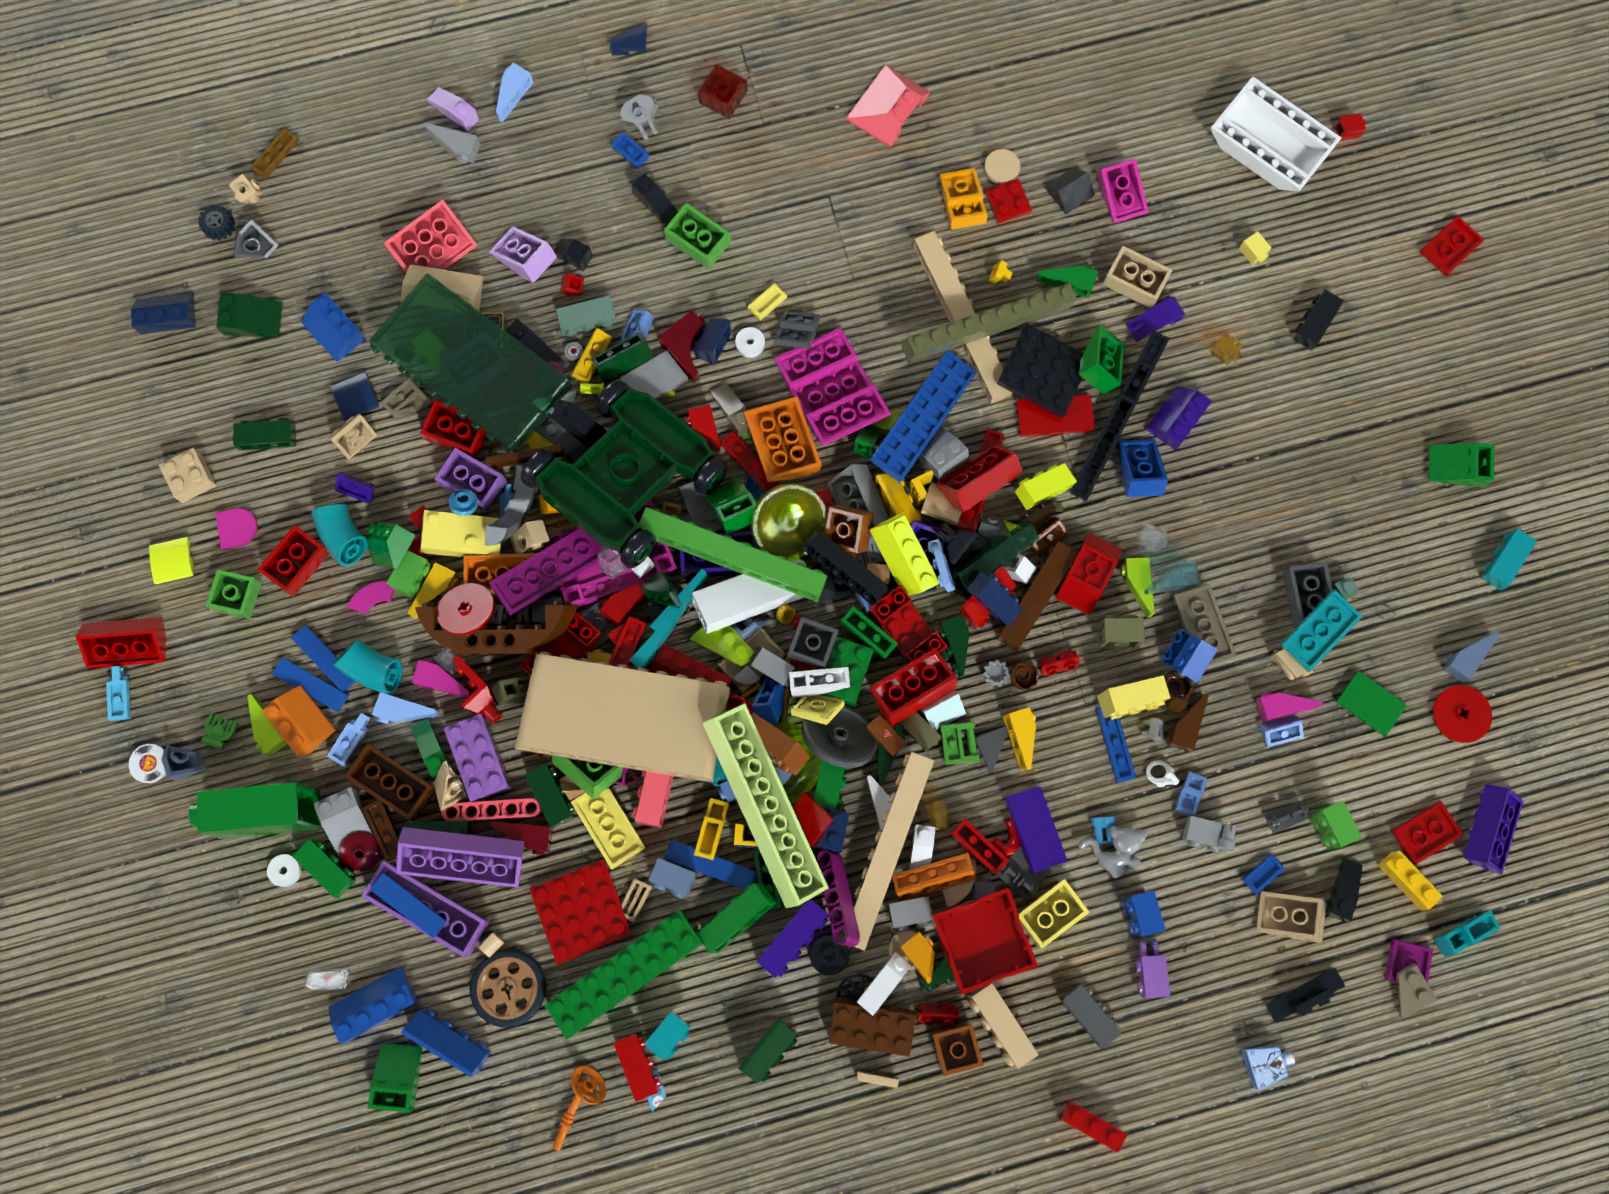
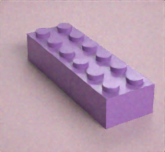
M403 827L398 842L396 874L518 888L525 841Z
M382 861L361 897L431 937L370 890L380 875L385 873L447 921L437 936L432 939L463 957H470L490 921L411 875L396 874L397 867L395 865Z

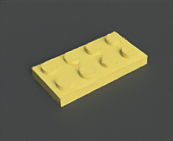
M609 787L594 800L584 793L571 801V804L611 870L646 849Z

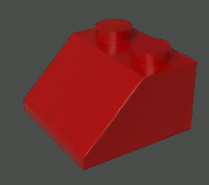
M706 405L689 409V416L686 417L687 424L706 439L709 448L720 452V442L711 406Z

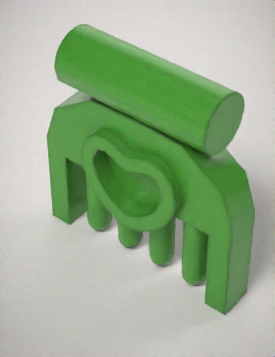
M210 712L204 726V732L207 736H203L201 743L223 750L225 748L224 742L229 741L233 737L239 722L234 721L233 723V720H230L226 728L228 718H225L222 725L223 716H221L217 725H215L219 716Z

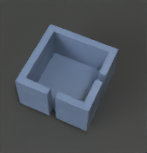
M658 858L649 881L653 883L652 887L664 892L666 888L672 890L670 894L683 899L684 896L689 897L697 874Z

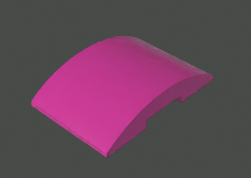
M841 328L814 339L810 349L795 348L774 358L792 398L798 397L807 425L822 446L891 415L875 385L871 384L857 360V355Z

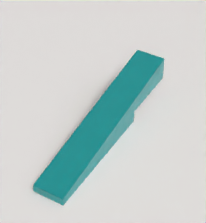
M702 569L678 595L682 605L680 608L668 606L650 625L654 632L653 635L629 660L635 668H648L660 647L691 603L692 593L698 591L708 577L706 571Z

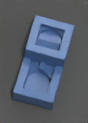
M1189 771L1174 811L1187 816H1195L1208 778Z

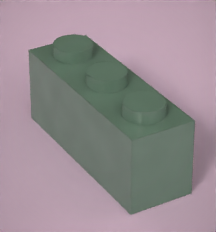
M610 295L556 309L563 336H574L578 332H589L597 327H609L613 323H617Z

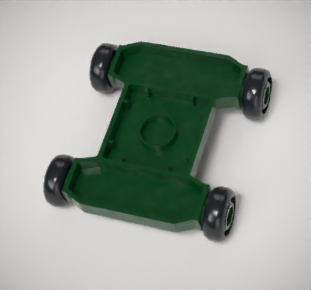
M615 380L602 390L596 401L595 408L599 415L605 418L612 417L617 423L573 465L559 460L550 450L542 449L532 455L521 471L520 478L527 487H538L543 499L601 547L617 551L620 554L621 563L631 569L639 566L649 556L656 543L655 535L649 530H641V525L637 522L634 515L676 473L689 477L694 482V490L700 495H708L724 479L728 465L720 457L713 458L714 453L710 450L706 439L651 395L633 390L631 387L629 388V385L623 380Z

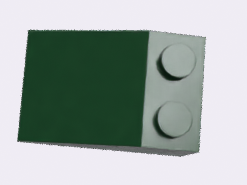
M220 292L216 328L224 336L279 338L283 303L241 293Z

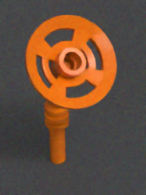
M580 1066L571 1075V1086L575 1096L567 1112L563 1114L565 1117H562L563 1122H560L561 1127L553 1146L554 1150H561L568 1129L572 1127L571 1124L574 1122L572 1119H575L574 1114L581 1100L585 1103L596 1105L602 1102L606 1096V1085L603 1078L590 1067ZM581 1073L591 1076L592 1079L582 1078ZM596 1085H598V1087H599V1096L596 1095V1094H597V1086H596Z

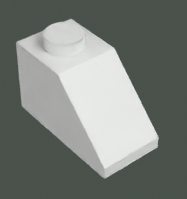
M999 550L1004 555L993 569L997 571L1003 566L1012 580L1027 584L1036 567L1023 555Z

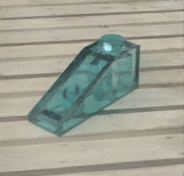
M1186 559L1175 562V566L1169 568L1144 590L1145 595L1190 589L1200 584L1201 579L1196 562H1187Z

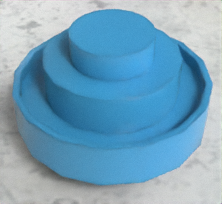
M460 489L449 497V507L456 515H471L478 507V498L472 491Z

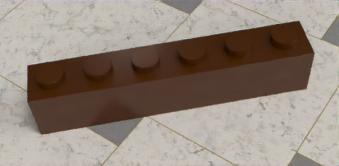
M1059 541L1056 546L1051 545L1046 554L1049 557L1046 562L1042 560L1036 569L1039 571L1036 577L1032 576L1027 586L1030 588L1026 593L1022 592L1019 596V605L1023 608L1021 613L1010 627L1002 624L997 632L1000 634L997 640L1015 651H1018L1078 554V552Z

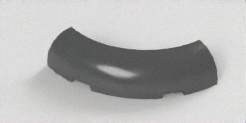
M525 464L516 465L513 486L516 492L504 510L505 515L502 519H497L494 523L486 526L485 545L487 546L500 544L515 534L530 510L536 488L527 487L520 478Z

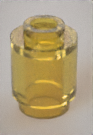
M940 800L929 803L930 807L926 809L935 830L951 826L949 822L951 819L946 804L941 803Z

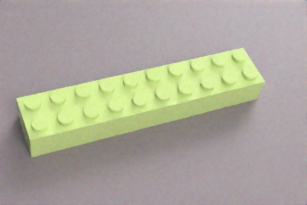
M746 704L703 722L702 724L785 908L799 906L828 889V885Z

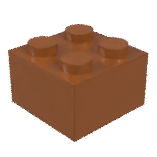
M843 505L829 507L825 535L843 550L854 553L867 551L873 513Z
M969 1023L931 1034L943 1076L984 1066L973 1024Z

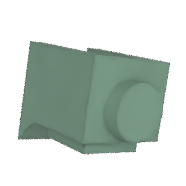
M1350 577L1332 585L1333 590L1337 589L1346 601L1358 594L1359 589Z

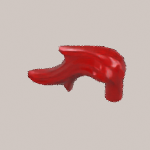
M1011 815L1009 821L1005 820L1008 829L1006 843L1003 844L998 837L992 841L993 845L1006 857L1014 854L1020 845Z

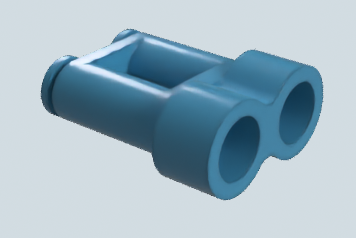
M1115 816L1091 818L1095 839L1098 841L1099 846L1104 845L1103 843L1113 845L1110 828L1116 824ZM1102 828H1106V841H1103Z

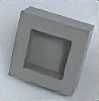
M1159 718L1144 720L1143 724L1150 726V729L1147 732L1142 731L1141 734L1154 741L1162 742L1165 722Z

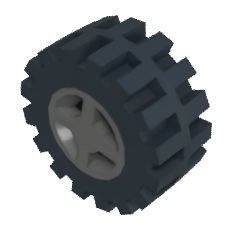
M216 204L215 207L210 205L209 209L207 207L204 208L205 211H201V217H198V224L208 238L212 240L217 239L218 241H221V238L227 239V235L231 236V231L235 230L233 226H236L231 213L225 207H220Z

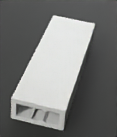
M798 554L787 558L790 562H799L806 566V563L800 559ZM742 574L693 592L691 602L706 633H710L804 597Z

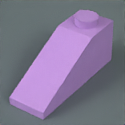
M439 87L427 99L431 105L466 132L479 120L475 109L462 98Z

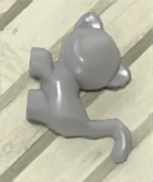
M1111 827L1110 836L1113 839L1115 852H1102L1098 841L1091 837L1082 839L1078 844L1080 849H1085L1088 845H1091L1099 865L1107 870L1112 878H1117L1126 873L1124 870L1125 866L1133 870L1142 865L1140 859L1133 857V854L1140 850L1142 842L1147 837V833L1143 829Z

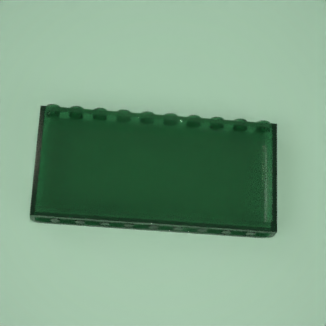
M428 273L423 276L368 341L370 343L369 348L376 354L381 352L384 355L383 358L389 364L393 365L395 363L398 365L397 369L405 376L411 375L413 377L412 381L420 387L424 385L428 388L426 391L434 398L440 397L443 405L448 409L453 407L457 410L456 414L461 419L465 420L467 418L470 420V425L477 431L483 430L486 433L485 436L493 443L495 440L501 444L499 447L506 453L519 452L548 417L547 413L553 411L554 408L551 405L557 404L558 399L562 400L573 386L571 381Z

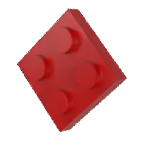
M1019 178L985 190L986 198L997 224L1032 212L1031 205Z

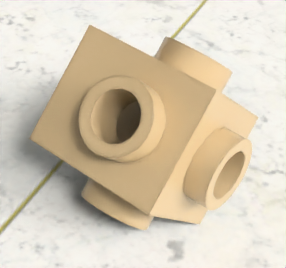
M241 174L229 184L235 192V198L240 203L254 204L260 199L259 196L263 194L258 181L254 178L252 179L250 175Z

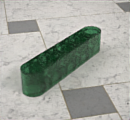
M1026 521L956 569L955 573L963 587L968 589L980 572L986 575L992 574L1036 543L1040 537L1031 521Z

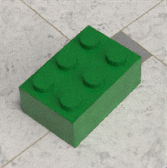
M837 637L826 669L848 667L850 687L823 693V695L842 699L845 705L855 708L874 649Z

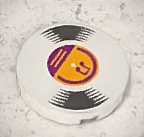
M145 744L138 747L129 759L128 767L131 775L142 783H155L165 777L166 773L161 760L164 748L155 744Z

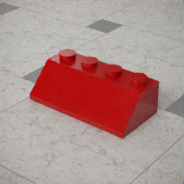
M994 444L937 482L936 485L954 508L965 512L978 502L985 500L994 491L1001 489L1009 481L1016 479L1018 475L1023 473L1016 453Z
M161 617L83 623L75 636L86 668L161 663L166 660V633Z
M934 648L870 686L869 690L881 713L892 727L957 688V677Z

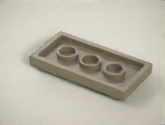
M1210 584L1172 596L1184 630L1218 649L1209 665L1237 656Z

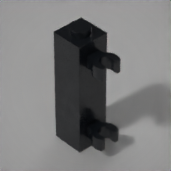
M558 399L557 404L551 405L554 408L553 412L547 413V416L552 420H556L589 448L607 432L573 402Z

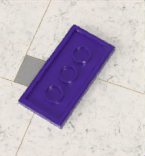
M1041 787L1005 797L1031 873L1033 874L1068 862Z

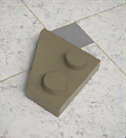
M409 378L380 402L394 418L427 409L433 405Z

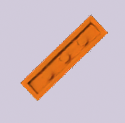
M969 853L892 875L896 894L900 902L977 880Z

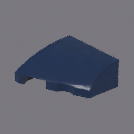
M647 22L611 37V54L629 55V51H646Z

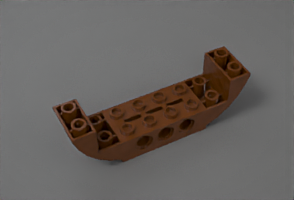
M552 601V605H545L546 624L484 625L476 632L467 635H453L446 632L440 626L437 620L439 602L422 603V607H415L420 622L430 636L441 645L453 650V654L541 652L542 647L552 643L564 633L574 618L578 604H571V601Z

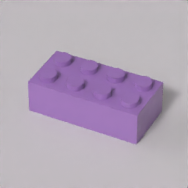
M478 714L444 728L470 802H480L512 789L484 715Z

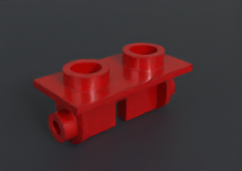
M1068 650L1058 653V660H1056L1054 654L1041 657L1038 660L1039 667H1042L1041 676H1052L1058 672L1074 670L1079 667L1080 656L1077 655L1076 651Z
M934 1003L918 1004L919 1014L917 1022H922L924 1025L940 1023L944 1026L958 1024L960 1017L959 1007H955L954 1004H940V1011H936V1004Z

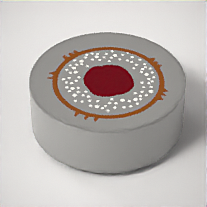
M577 342L567 344L564 350L566 358L569 361L577 362L583 353L582 346Z

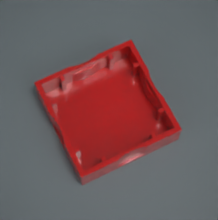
M1009 888L931 916L958 993L961 995L987 986L999 979L1014 976L1038 967L1030 942L1021 927L1019 913Z

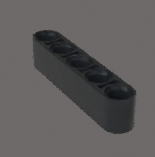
M814 531L802 544L807 554L868 603L876 604L888 591L887 585L822 532Z

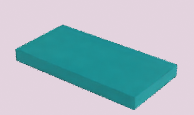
M1334 589L1290 633L1280 646L1307 672H1310L1363 616Z

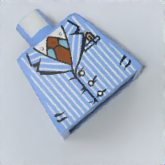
M1279 1047L1241 1049L1253 1089L1260 1090L1286 1078L1288 1074L1285 1066L1295 1064L1293 1054L1291 1052L1281 1054Z

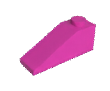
M425 659V661L418 660L412 683L416 686L466 698L472 695L436 664L437 661Z
M1272 691L1260 694L1261 698L1255 700L1262 723L1324 706L1321 701L1283 693L1272 694Z

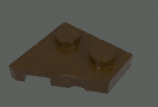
M1048 501L1040 506V510L1036 512L1031 511L1024 515L1025 519L1020 522L1023 528L1029 529L1049 519L1056 512H1064L1065 509L1062 504Z

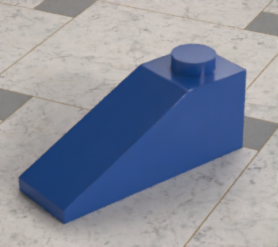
M766 675L752 705L754 713L771 725L778 723L782 714L785 686Z

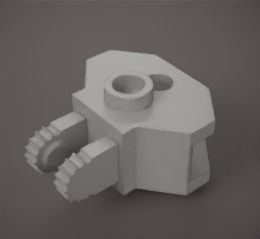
M640 94L624 103L620 112L623 121L638 127L645 140L649 137L644 126L649 124L651 131L654 134L658 133L654 123V116L659 106L655 99Z

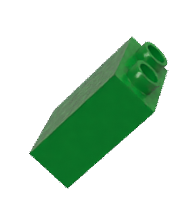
M296 782L198 791L197 802L191 803L189 806V822L192 827H197V833L223 839L321 830V822L313 804L320 801V791Z

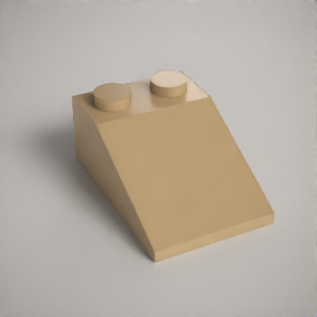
M360 414L349 418L342 428L335 430L329 439L349 460L374 439L377 434Z
M1261 891L1256 931L1322 943L1326 902L1318 898Z

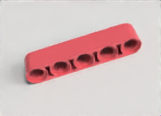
M531 798L455 803L442 810V816L447 821L469 822L526 819L538 817L542 809L538 801ZM531 803H535L537 806L534 813H529L527 810ZM515 804L517 807L516 812L509 815L508 807ZM491 806H496V814L489 816L488 809ZM472 807L477 809L474 817L468 815V811ZM452 808L457 810V815L454 818H450L448 815Z

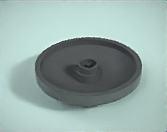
M846 705L827 725L803 719L801 725L803 740L811 752L821 760L834 766L855 768L865 765L873 758L878 747V741L865 729L870 721L863 714Z

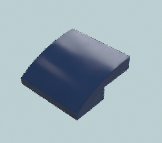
M366 372L331 386L344 421L357 414L361 415L380 407Z

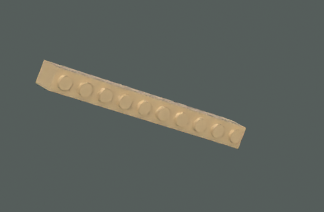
M933 231L915 238L913 248L950 323L975 315L973 310L974 304L965 294L966 288L963 283H960L958 272L955 267H952L950 256L942 247V239ZM987 336L964 344L962 347L973 370L977 372L976 376L990 404L1011 396L1012 392L996 384L1005 366L1002 362H999L997 350L994 346H991L989 342L990 337Z
M912 751L910 755L906 754L902 764L905 766L904 773H899L895 783L899 785L897 792H892L888 802L892 804L890 811H885L882 819V822L885 823L883 830H878L875 841L878 842L876 849L872 848L868 857L871 863L869 868H864L861 876L864 882L862 887H857L854 895L857 901L853 907L860 933V941L855 947L864 951L934 763L933 759Z

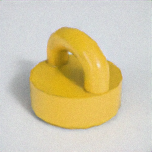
M787 604L778 607L776 612L777 620L784 625L790 624L793 618H795V609Z

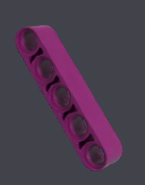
M822 850L817 856V863L828 885V889L823 892L834 941L839 945L855 947L860 941V933L842 856L835 852Z

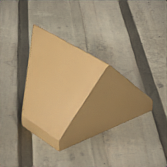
M443 762L433 782L441 811L467 798L463 782L448 762Z

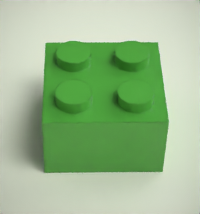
M407 550L398 569L393 570L386 584L395 592L415 600L433 566L425 558Z
M217 569L206 607L216 612L251 619L262 583L253 577Z
M1344 801L1330 804L1310 814L1312 817L1311 823L1315 829H1318L1321 835L1320 841L1328 850L1341 848L1362 838Z

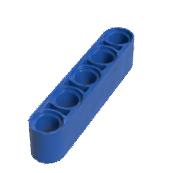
M674 840L670 841L664 859L744 890L749 884L758 883L757 872L716 856L714 860L695 856V848Z

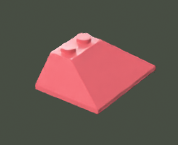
M885 65L846 120L891 147L901 134L902 125L916 106L921 107L930 92Z

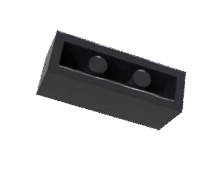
M1326 289L1321 295L1317 293L1312 301V304H1314L1313 308H1308L1303 316L1305 321L1303 324L1299 323L1294 330L1296 335L1293 340L1313 351L1344 300Z

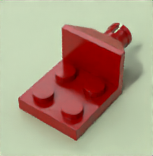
M457 655L452 660L456 664L454 669L465 679L469 678L467 682L476 690L461 704L462 707L472 714L484 715L491 724H495L503 716V713L495 706L496 702L492 689Z

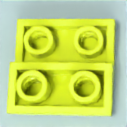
M188 537L149 545L150 565L155 584L194 576L193 559L190 557V540Z

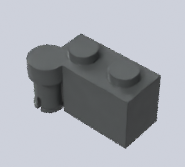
M550 595L547 599H538L518 611V624H524V622L525 625L546 624L545 605H552V601L564 600L562 597L559 598L558 595Z

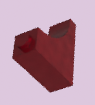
M691 310L658 336V340L664 350L668 351L678 366L695 383L700 378L699 372L696 370L691 359L692 349L696 339L701 334L705 320L699 313L696 314Z

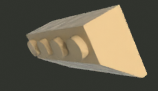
M410 264L402 283L401 302L473 314L479 313L483 276Z

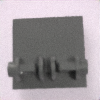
M1020 845L1017 851L1009 858L1008 863L998 872L997 876L1027 901L1037 891L1036 889L1052 870L1047 868L1032 874L1022 845Z

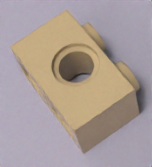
M543 520L525 522L510 537L516 554L537 553L544 549V546L550 541Z

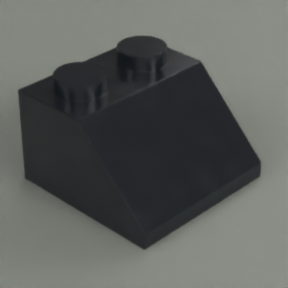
M820 563L809 568L811 570L818 569L824 572V575H827L826 584L819 599L820 605L835 603L855 595V591Z

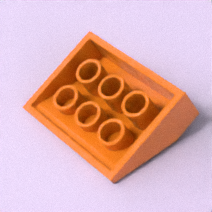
M798 397L744 411V416L767 482L801 478L819 473L822 464Z

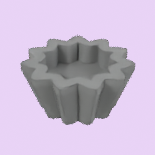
M998 659L995 662L990 661L989 666L984 667L986 672L983 673V676L986 677L987 683H991L992 687L995 685L1001 687L1002 683L1007 684V678H1010L1008 673L1010 668L1005 667L1006 663H1000Z

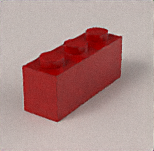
M966 819L950 834L992 876L997 875L1009 861Z
M636 1033L613 1043L635 1102L659 1093V1087L662 1084L658 1074L654 1075L652 1067H654L651 1056H647L644 1050L646 1046L644 1045L645 1039L643 1035L639 1036Z
M1069 1100L1059 1118L1119 1153L1128 1135Z

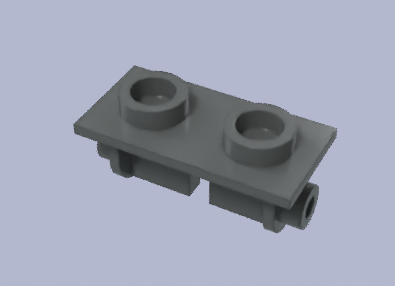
M1298 801L1264 816L1274 834L1309 819L1307 816L1309 809L1306 805L1303 806L1301 801Z

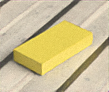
M774 283L750 303L748 309L761 321L787 298V295Z

